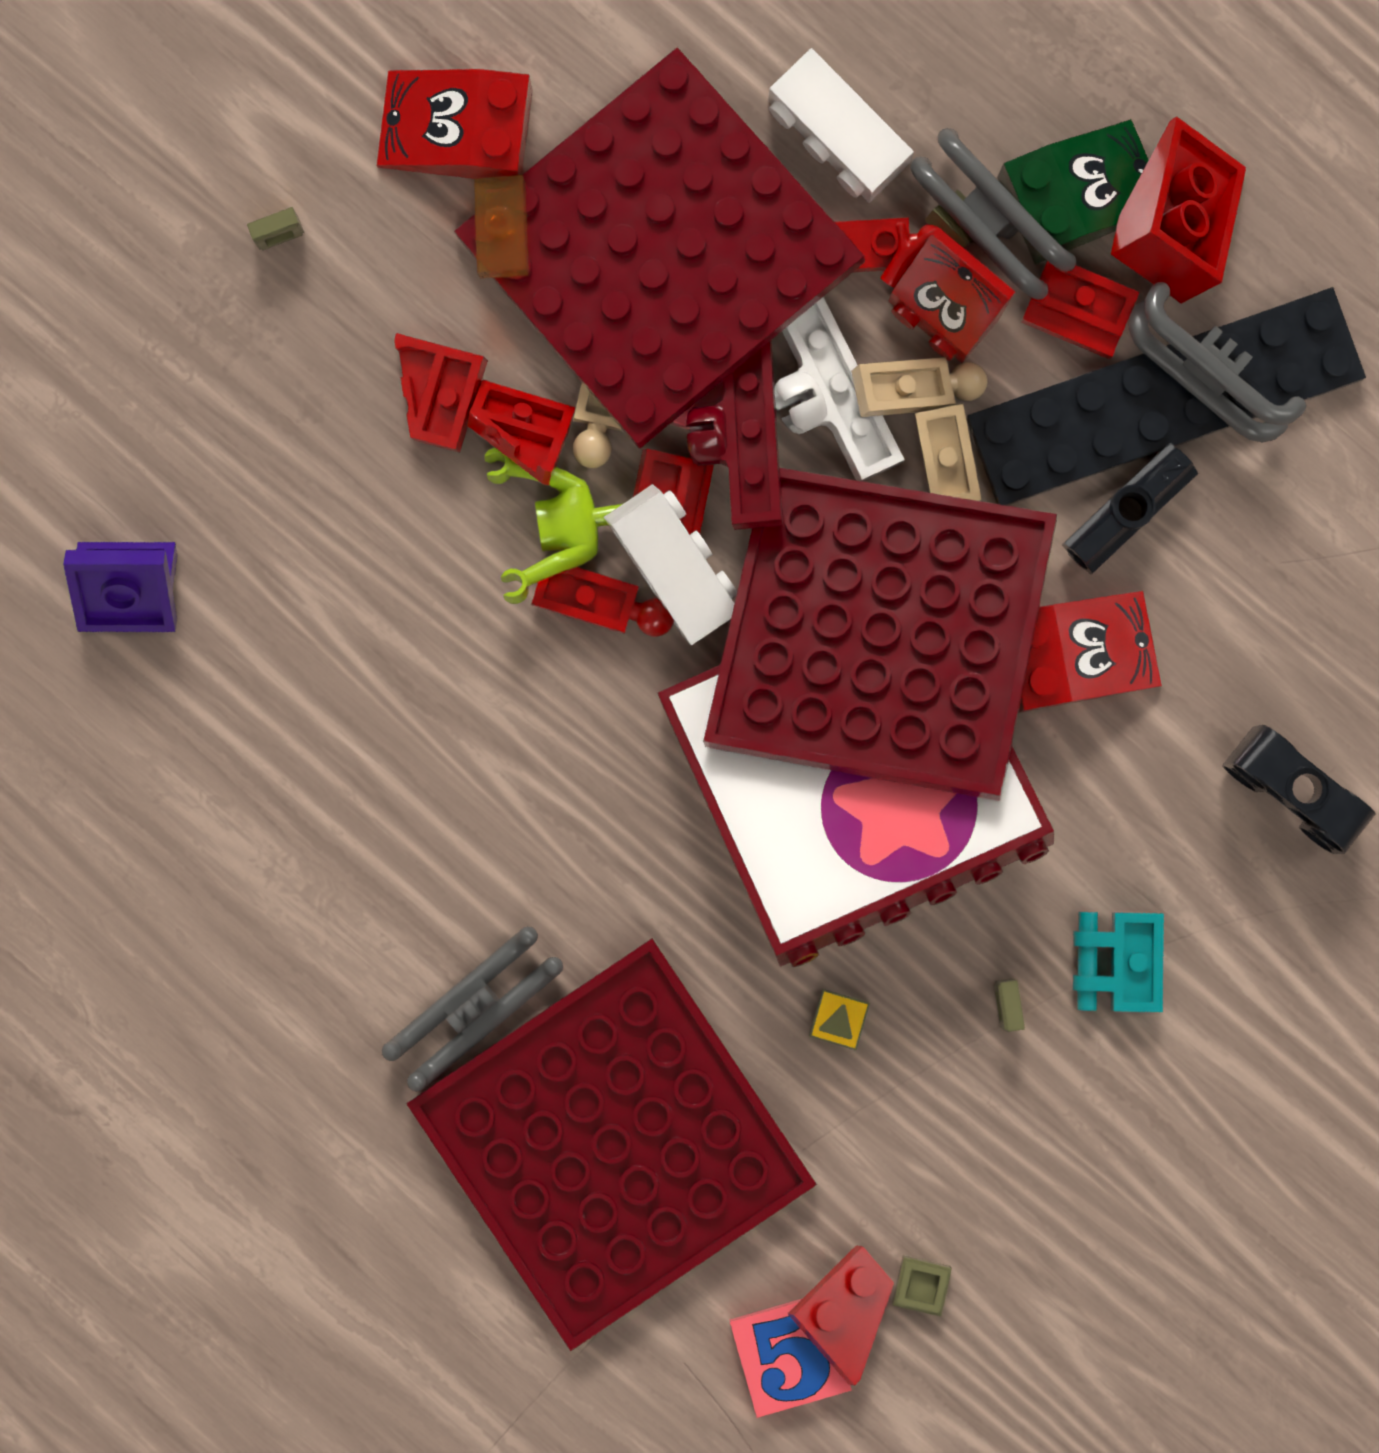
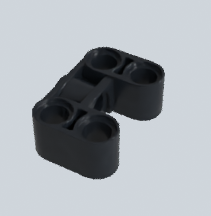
M1266 725L1252 727L1222 765L1242 785L1254 792L1268 793L1303 821L1299 829L1318 846L1332 854H1345L1376 815L1375 811L1367 803L1340 786L1300 754L1286 738ZM1300 775L1309 778L1314 786V794L1307 803L1299 801L1293 793V784Z

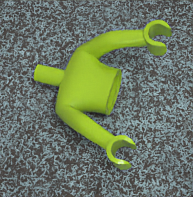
M496 448L488 450L484 455V459L488 463L501 461L505 464L501 470L487 473L488 480L494 484L504 483L510 476L538 481ZM556 467L549 486L557 489L560 494L548 500L535 501L542 551L558 550L560 552L537 562L523 571L513 568L504 571L501 575L502 582L518 581L522 584L517 591L505 593L503 595L505 601L510 604L521 603L529 594V586L562 571L578 567L593 559L598 553V527L609 526L604 517L622 504L595 508L590 488L585 480Z

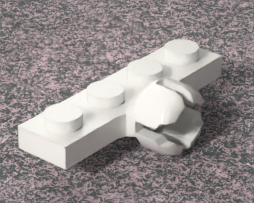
M823 297L782 331L797 360L798 371L779 379L775 384L776 409L778 411L800 401V404L789 410L790 415L782 418L787 428L793 433L802 434L818 426H827L832 431L857 481H865L901 464L904 458L883 415L861 417L851 372L858 365Z

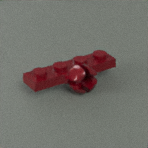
M771 340L723 380L724 395L722 401L716 405L693 407L688 411L686 427H690V433L686 436L687 446L693 462L698 466L722 464L729 469L731 520L734 530L783 525Z

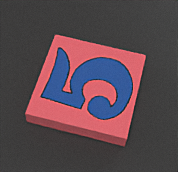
M802 1299L729 1320L757 1418L852 1391L851 1386L787 1314Z

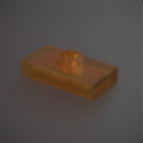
M523 175L474 179L477 274L480 279L529 275L526 184Z

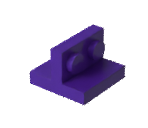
M78 542L76 550H66L63 566L77 632H175L177 613L173 596V585L178 557L176 543Z

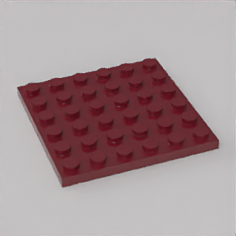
M678 47L521 175L520 180H515L454 231L462 244L639 449L865 263V256Z
M780 468L783 525L752 528L703 739L705 747L1001 801L1057 523V514Z
M653 938L406 1103L570 1351L817 1185Z

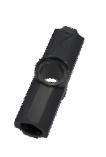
M1171 443L1166 445L1062 543L1068 555L1081 568L1092 575L1199 474L1192 461ZM1130 497L1138 501L1142 510L1138 521H1129L1122 517L1118 507L1121 498Z

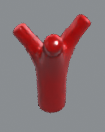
M904 222L897 223L896 229L899 239L897 251L880 279L895 288L935 230L911 241L907 233L906 224Z

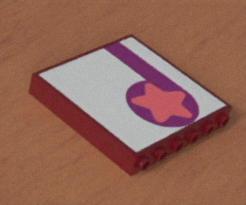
M720 665L657 693L780 967L788 963L792 967L804 965L819 956V949L835 942L839 947L851 944L865 935L864 929L879 922H883L884 926L898 923L911 914V908L926 901L930 905L945 902L957 894V887L973 880L976 885L987 883L1003 873L1002 867L1018 860L1022 864L1034 862L1045 856L1049 852L1048 847L1054 844V830L1013 746L1011 748L1001 801H995L705 747L703 739Z

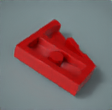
M482 380L469 412L467 426L539 482L549 485L571 428L576 407Z
M856 1245L787 1313L849 1385L855 1386L862 1377L894 1282L863 1246Z

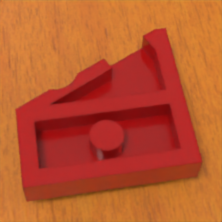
M396 333L394 342L400 356L403 377H400L403 396L406 398L408 405L406 416L410 437L421 443L460 453L468 428L469 412L480 388L488 360L481 355Z

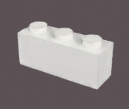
M812 48L769 88L768 101L772 104L769 107V111L773 117L786 129L793 126L805 138L803 145L809 154L821 164L827 160L840 173L837 176L838 182L854 198L861 194L870 203L911 163L914 151Z
M652 484L606 515L604 519L655 596L674 619V625L690 645H693L731 619L734 609L732 599L737 596V590L723 571L715 575L706 561L707 558L713 555L711 550L697 531L689 535L680 521L686 515V512L671 490L663 494Z

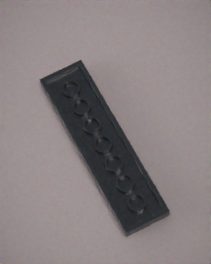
M1334 287L1218 327L1223 332L1214 345L1220 350L1230 338L1238 345L1228 356L1233 361L1244 351L1248 352L1253 358L1238 376L1274 405H1284L1294 396H1299L1306 401L1360 382L1366 378ZM1211 330L1192 337L1201 343ZM1166 345L1167 348L1185 362L1187 358L1172 345ZM1144 353L972 413L966 417L996 503L1006 506L1156 454L1169 443L1175 447L1230 427ZM1226 391L1222 393L1250 418H1258Z

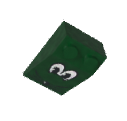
M1132 119L1048 144L1003 163L997 178L1049 235L1065 250L1069 251L1116 231L1119 215L1149 159ZM1023 236L1034 264L1045 261L1046 259Z

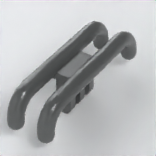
M951 128L942 129L937 136L940 147L977 187L962 201L933 170L931 161L922 156L916 157L910 164L913 176L1020 290L1033 299H1043L1048 294L1047 284L1034 276L997 237L1010 239L1019 231L1046 260L1061 271L1067 272L1074 269L1076 265L1075 256L1057 243L960 141L957 131Z
M1164 282L1155 283L1150 288L1145 301L1139 302L1129 317L1130 335L1141 352L1237 433L1249 440L1262 443L1273 441L1287 430L1290 423L1302 416L1306 409V402L1303 398L1294 396L1284 405H1274L1238 376L1253 357L1244 351L1235 361L1231 360L1228 356L1238 345L1231 338L1219 350L1214 343L1218 341L1223 331L1216 325L1199 343L1166 314L1164 309V303L1170 295V287ZM1148 322L1157 334L1187 358L1185 362L1153 336L1148 328ZM1224 391L1229 393L1240 404H1242L1252 414H1254L1259 419L1263 420L1265 423L1256 422L1255 420L1250 418L1246 413H1244L1240 408H1238L1222 393Z
M533 927L522 928L382 1047L383 1057L388 1061H395L445 1019L459 1033L409 1075L407 1085L412 1091L418 1092L427 1087L562 972V961L558 957H550L500 999L487 985L536 943L538 933Z

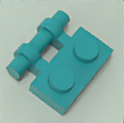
M1078 912V931H1073V946H1078V975H1073V990L1077 991V1010L1097 1011V991L1111 992V1011L1163 1012L1164 914L1112 912V932H1098V912ZM1098 947H1112L1111 976H1097Z

